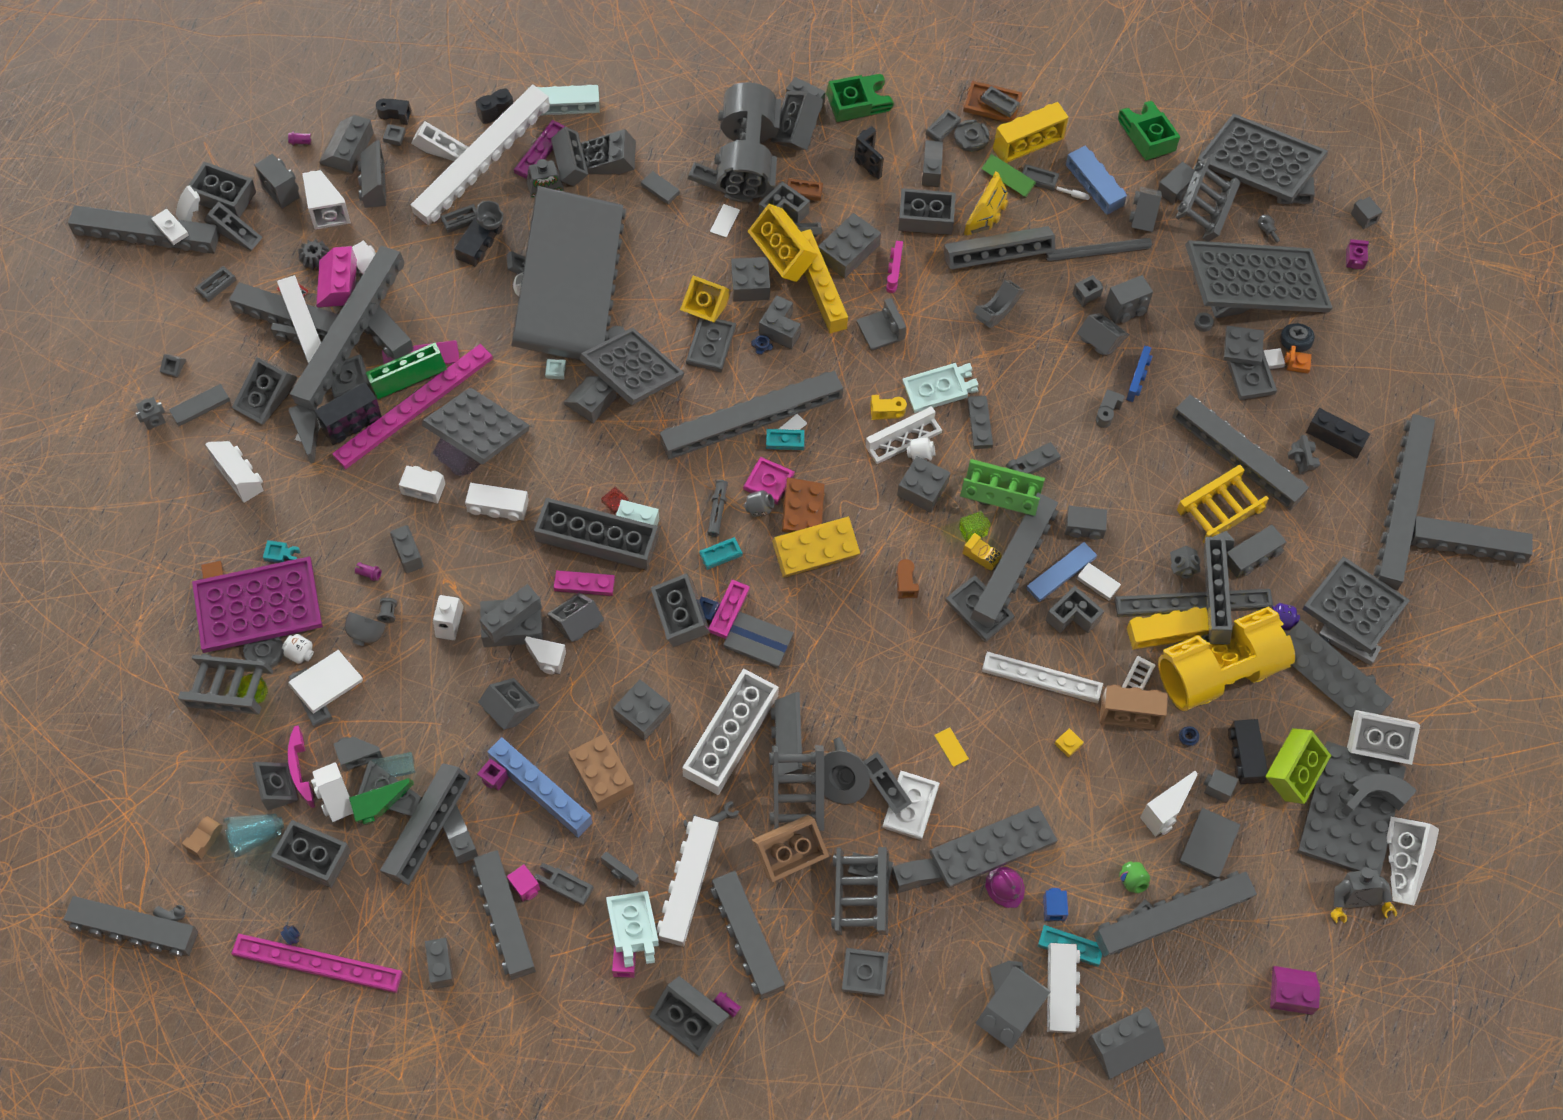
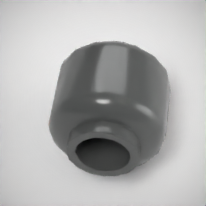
M764 490L751 493L747 496L744 503L745 510L755 518L768 515L772 512V508H774V499L770 493Z

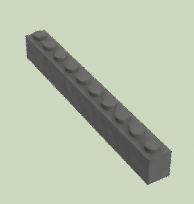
M380 246L291 391L290 395L295 404L315 411L318 405L322 403L324 395L331 388L333 380L340 373L345 360L350 357L351 350L359 342L360 336L364 329L368 327L371 317L377 312L380 302L386 297L390 286L394 284L399 271L403 269L405 262L399 251Z
M835 370L824 372L820 376L807 378L795 385L790 384L778 391L773 390L761 397L756 396L747 402L736 403L730 408L719 409L713 414L702 415L696 420L685 421L679 426L666 428L660 432V442L668 460L841 399L843 398V386Z
M1413 414L1410 420H1406L1403 431H1406L1405 436L1403 435L1400 446L1403 448L1397 457L1399 467H1396L1394 472L1396 483H1393L1390 494H1393V497L1389 500L1387 510L1390 512L1384 521L1386 531L1382 533L1380 543H1383V546L1377 554V559L1380 561L1379 565H1376L1373 574L1377 579L1395 590L1399 589L1404 580L1435 419Z

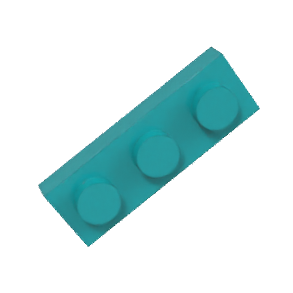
M1046 925L1043 926L1037 947L1048 950L1050 943L1077 944V950H1080V961L1099 967L1102 953L1097 942Z

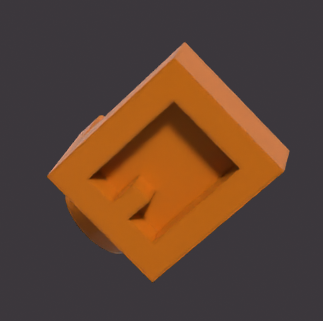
M1291 346L1290 351L1285 353L1286 370L1309 374L1311 354L1295 352L1296 346Z

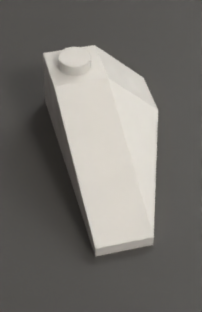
M1391 817L1387 843L1389 844L1390 851L1389 863H1391V887L1394 902L1415 905L1438 837L1439 829L1432 824Z

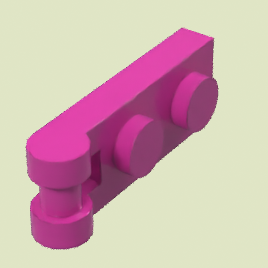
M896 241L895 248L891 247L890 258L893 259V263L889 262L888 273L890 275L887 277L886 290L889 293H895L897 290L903 241Z

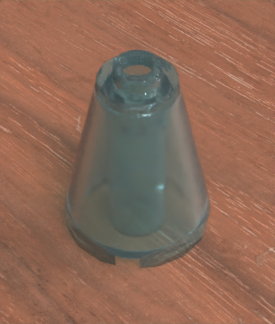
M276 814L223 818V824L228 823V829H225V834L231 852L235 851L234 858L240 857L282 833L281 829H284L282 817H277Z

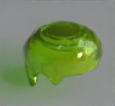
M247 674L242 677L237 697L243 698L246 696L253 674ZM262 677L254 697L258 704L263 702L268 694L267 684Z

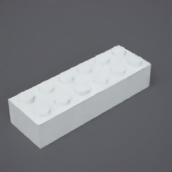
M743 669L684 764L683 777L719 795L777 699L779 687Z

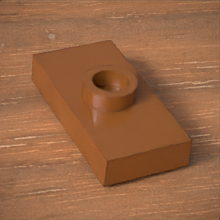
M788 178L787 185L808 200L821 201L823 183Z

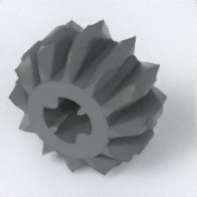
M316 238L313 242L308 240L307 244L302 243L301 248L298 249L299 261L305 268L310 267L313 271L315 267L319 268V260L329 252V248L323 241L318 242Z

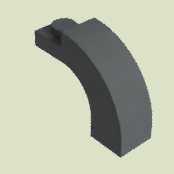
M1004 280L997 293L987 304L976 306L973 311L977 314L975 318L989 328L994 327L1012 310L1025 290L1011 280Z
M1381 773L1371 774L1359 779L1348 790L1350 795L1343 802L1345 807L1342 809V812L1348 817L1363 800L1370 797L1384 799L1399 811L1417 790L1399 777Z

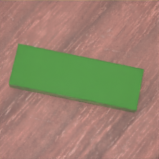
M993 154L990 155L982 167V170L992 176L995 171L998 172L1004 184L1024 197H1027L1036 183Z

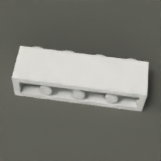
M1050 943L1048 945V990L1051 992L1047 997V1032L1074 1033L1076 1028H1079L1080 1020L1079 1015H1076V1006H1079L1080 995L1076 993V985L1080 983V972H1076V963L1080 962V950H1077V944Z

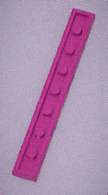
M239 933L231 953L233 956L393 993H397L403 974L400 970Z

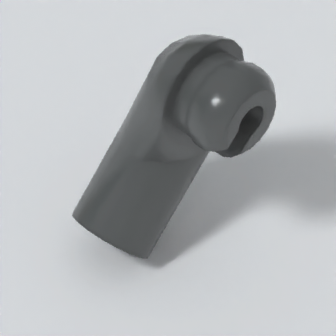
M176 905L170 911L157 906L153 915L172 921H179L184 918L186 912L185 907L182 905Z

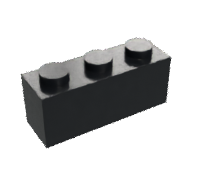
M475 217L454 248L456 259L476 267L479 261L483 260L486 250L492 246L495 236L500 234L503 225L501 224L496 229L486 230L477 223Z
M1321 408L1317 410L1306 433L1356 459L1370 436V433Z
M1258 719L1234 720L1231 727L1228 728V737L1233 743L1231 753L1232 758L1236 759V778H1239L1240 785L1264 783L1267 779L1265 776L1268 770Z

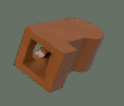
M909 559L899 561L897 566L898 599L918 598L919 585L913 584L914 563Z

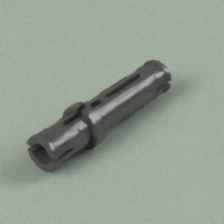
M725 480L716 481L715 493L711 499L713 504L707 534L712 537H718L720 534L724 504L727 502L726 490L728 482ZM719 494H721L720 503L718 505ZM716 512H718L717 521L715 523Z

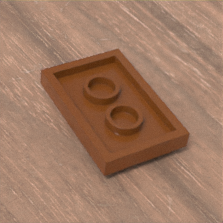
M976 81L971 82L963 112L1005 122H1011L1016 119L1018 109L1009 118L983 103L981 97L990 86L1018 102H1021L1023 92Z
M787 477L782 532L791 533L822 524L824 483Z

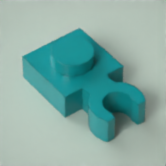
M267 540L263 560L275 563L284 562V559L289 561L295 560L297 557L292 556V554L300 553L301 551L296 546L288 548L287 543Z

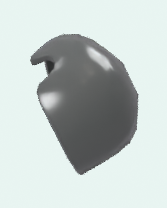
M489 200L478 204L476 221L482 228L492 230L502 224L503 212H501L498 203Z

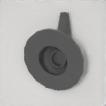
M838 737L833 740L835 751L829 752L824 756V795L836 803H855L865 796L870 786V774L862 759L847 751L843 741Z

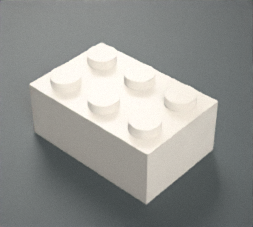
M1355 710L1347 745L1348 751L1350 753L1412 765L1420 724L1414 721Z

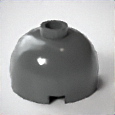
M348 612L345 620L347 635L353 638V643L364 646L365 643L377 642L383 635L386 627L384 623L352 612Z

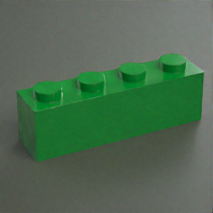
M432 343L366 372V375L377 399H380L435 374H439L447 370V367L436 343Z

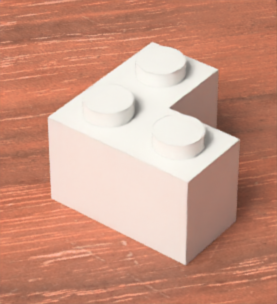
M336 762L313 771L315 779L311 780L317 798H322L324 801L321 807L325 816L330 815L332 822L353 814L350 796Z

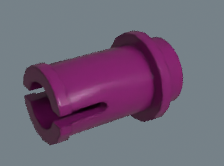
M292 131V133L288 134V143L292 144V146L295 144L311 145V133L304 134Z
M358 562L356 566L360 567V569L355 567V574L368 577L371 581H378L382 574L378 566L372 567Z
M720 992L713 1001L731 1015L732 1018L741 1009V1006L727 997L726 992Z

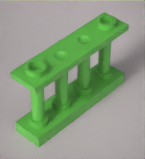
M971 459L960 497L1035 516L1040 500L1039 497L1035 496L1037 493L1041 494L1045 478Z

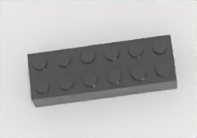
M550 498L545 499L534 529L536 542L648 570L659 537L658 526Z

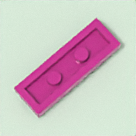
M556 570L554 591L613 596L615 575Z
M731 580L710 624V633L725 639L727 638L738 612H740L749 593L750 586Z

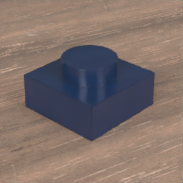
M701 596L700 603L705 618L712 622L720 603Z

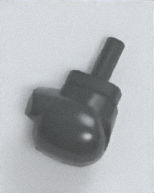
M1269 215L1260 216L1257 222L1259 228L1267 236L1271 234L1275 242L1278 243L1280 239L1275 233L1277 229L1274 226V219Z

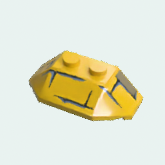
M995 171L965 226V235L968 236L990 230L994 223L997 224L999 222L1001 210L1006 209L1008 205V200H1006L1008 192L998 172Z

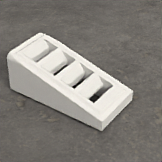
M1137 656L1122 688H1126L1129 685L1143 690L1155 664ZM1137 665L1147 669V673L1136 668ZM1136 672L1144 676V679L1133 675V673ZM1132 678V679H1134V680L1140 682L1141 685L1138 686V685H1136V684L1130 682V679Z

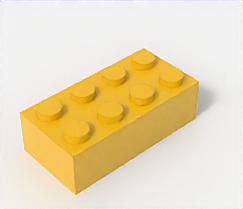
M1056 102L1048 104L1037 111L1034 110L1023 117H1017L1006 124L1003 123L996 129L993 150L999 159L1008 163L1064 139L1069 117L1061 105Z
M768 204L748 230V233L782 278L797 282L818 256V253L783 208Z
M849 516L777 536L772 540L783 578L855 558L860 554Z

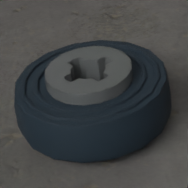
M1292 323L1283 328L1280 339L1281 344L1286 349L1290 350L1291 346H1296L1295 352H1304L1312 347L1315 336L1310 327L1300 323Z

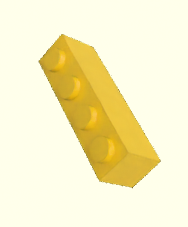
M1194 607L1183 612L1176 610L1165 615L1154 614L1147 618H1133L1127 626L1132 649L1182 642L1196 636L1202 637L1204 634H1208L1207 609Z

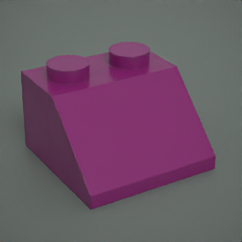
M1273 966L1270 1008L1313 1015L1319 1009L1320 986L1316 972Z

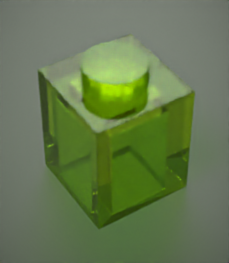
M982 511L960 518L959 529L966 543L974 533L981 538L988 536L991 525L988 517H985Z

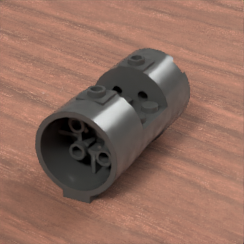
M745 82L728 88L723 98V110H719L718 121H721L720 128L725 136L733 140V142L727 143L720 148L719 154H715L714 164H717L716 186L718 191L721 190L725 193L724 196L738 202H753V198H764L775 188L777 157L772 156L770 150L760 143L769 138H776L780 124L781 99H776L775 94L761 84Z

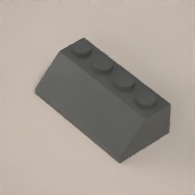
M795 692L775 700V707L771 708V720H775V726H771V738L775 739L776 745H772V753L773 746H778V755L802 754L800 692ZM778 763V775L802 774V763Z

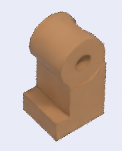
M208 816L203 818L197 829L189 838L187 837L183 841L182 845L188 852L202 859L216 841L222 830V824Z

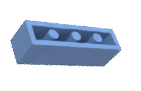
M1086 145L1068 154L1066 166L1106 215L1124 206L1127 197L1126 192L1123 188L1119 187L1114 177L1109 175L1104 165L1095 158L1094 153Z

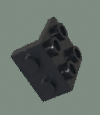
M871 126L867 130H863L856 138L854 159L871 176L880 179L882 177L884 158L874 149L876 129Z

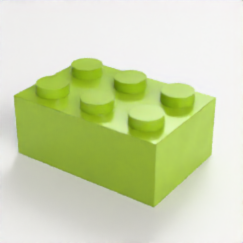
M1292 728L1265 777L1284 801L1305 804L1331 754L1312 730Z

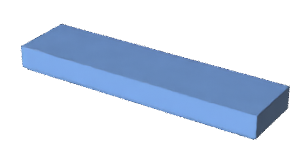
M1083 542L1027 585L1026 589L1040 602L1081 571L1088 563L1095 560L1097 554Z

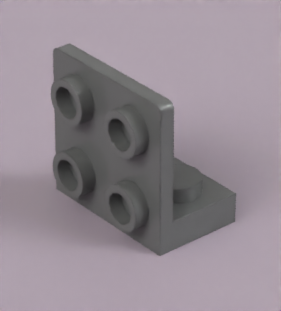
M892 298L884 300L882 311L857 319V324L870 350L905 339L906 325Z

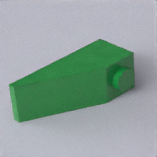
M407 778L349 797L355 821L363 823V825L374 823L376 818L381 817L414 785V781Z

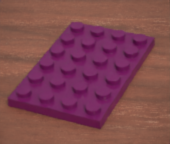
M310 556L192 581L201 650L203 653L323 627Z

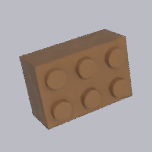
M1106 686L1100 702L1099 723L1159 731L1167 715L1168 693H1162L1160 690L1146 691L1138 687Z
M605 733L568 752L571 764L598 811L634 793V784Z
M809 815L752 839L766 878L772 882L829 857L816 821Z

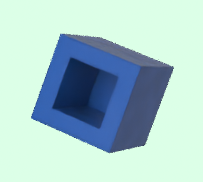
M1060 888L1046 890L1043 896L1044 921H1066L1068 917L1067 891H1061Z

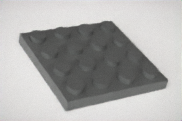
M634 328L581 353L580 356L581 361L631 405L675 383L684 376V372Z
M471 387L426 417L422 422L423 427L482 465L529 431L530 427L529 424Z
M1343 556L1302 610L1370 654L1410 600Z

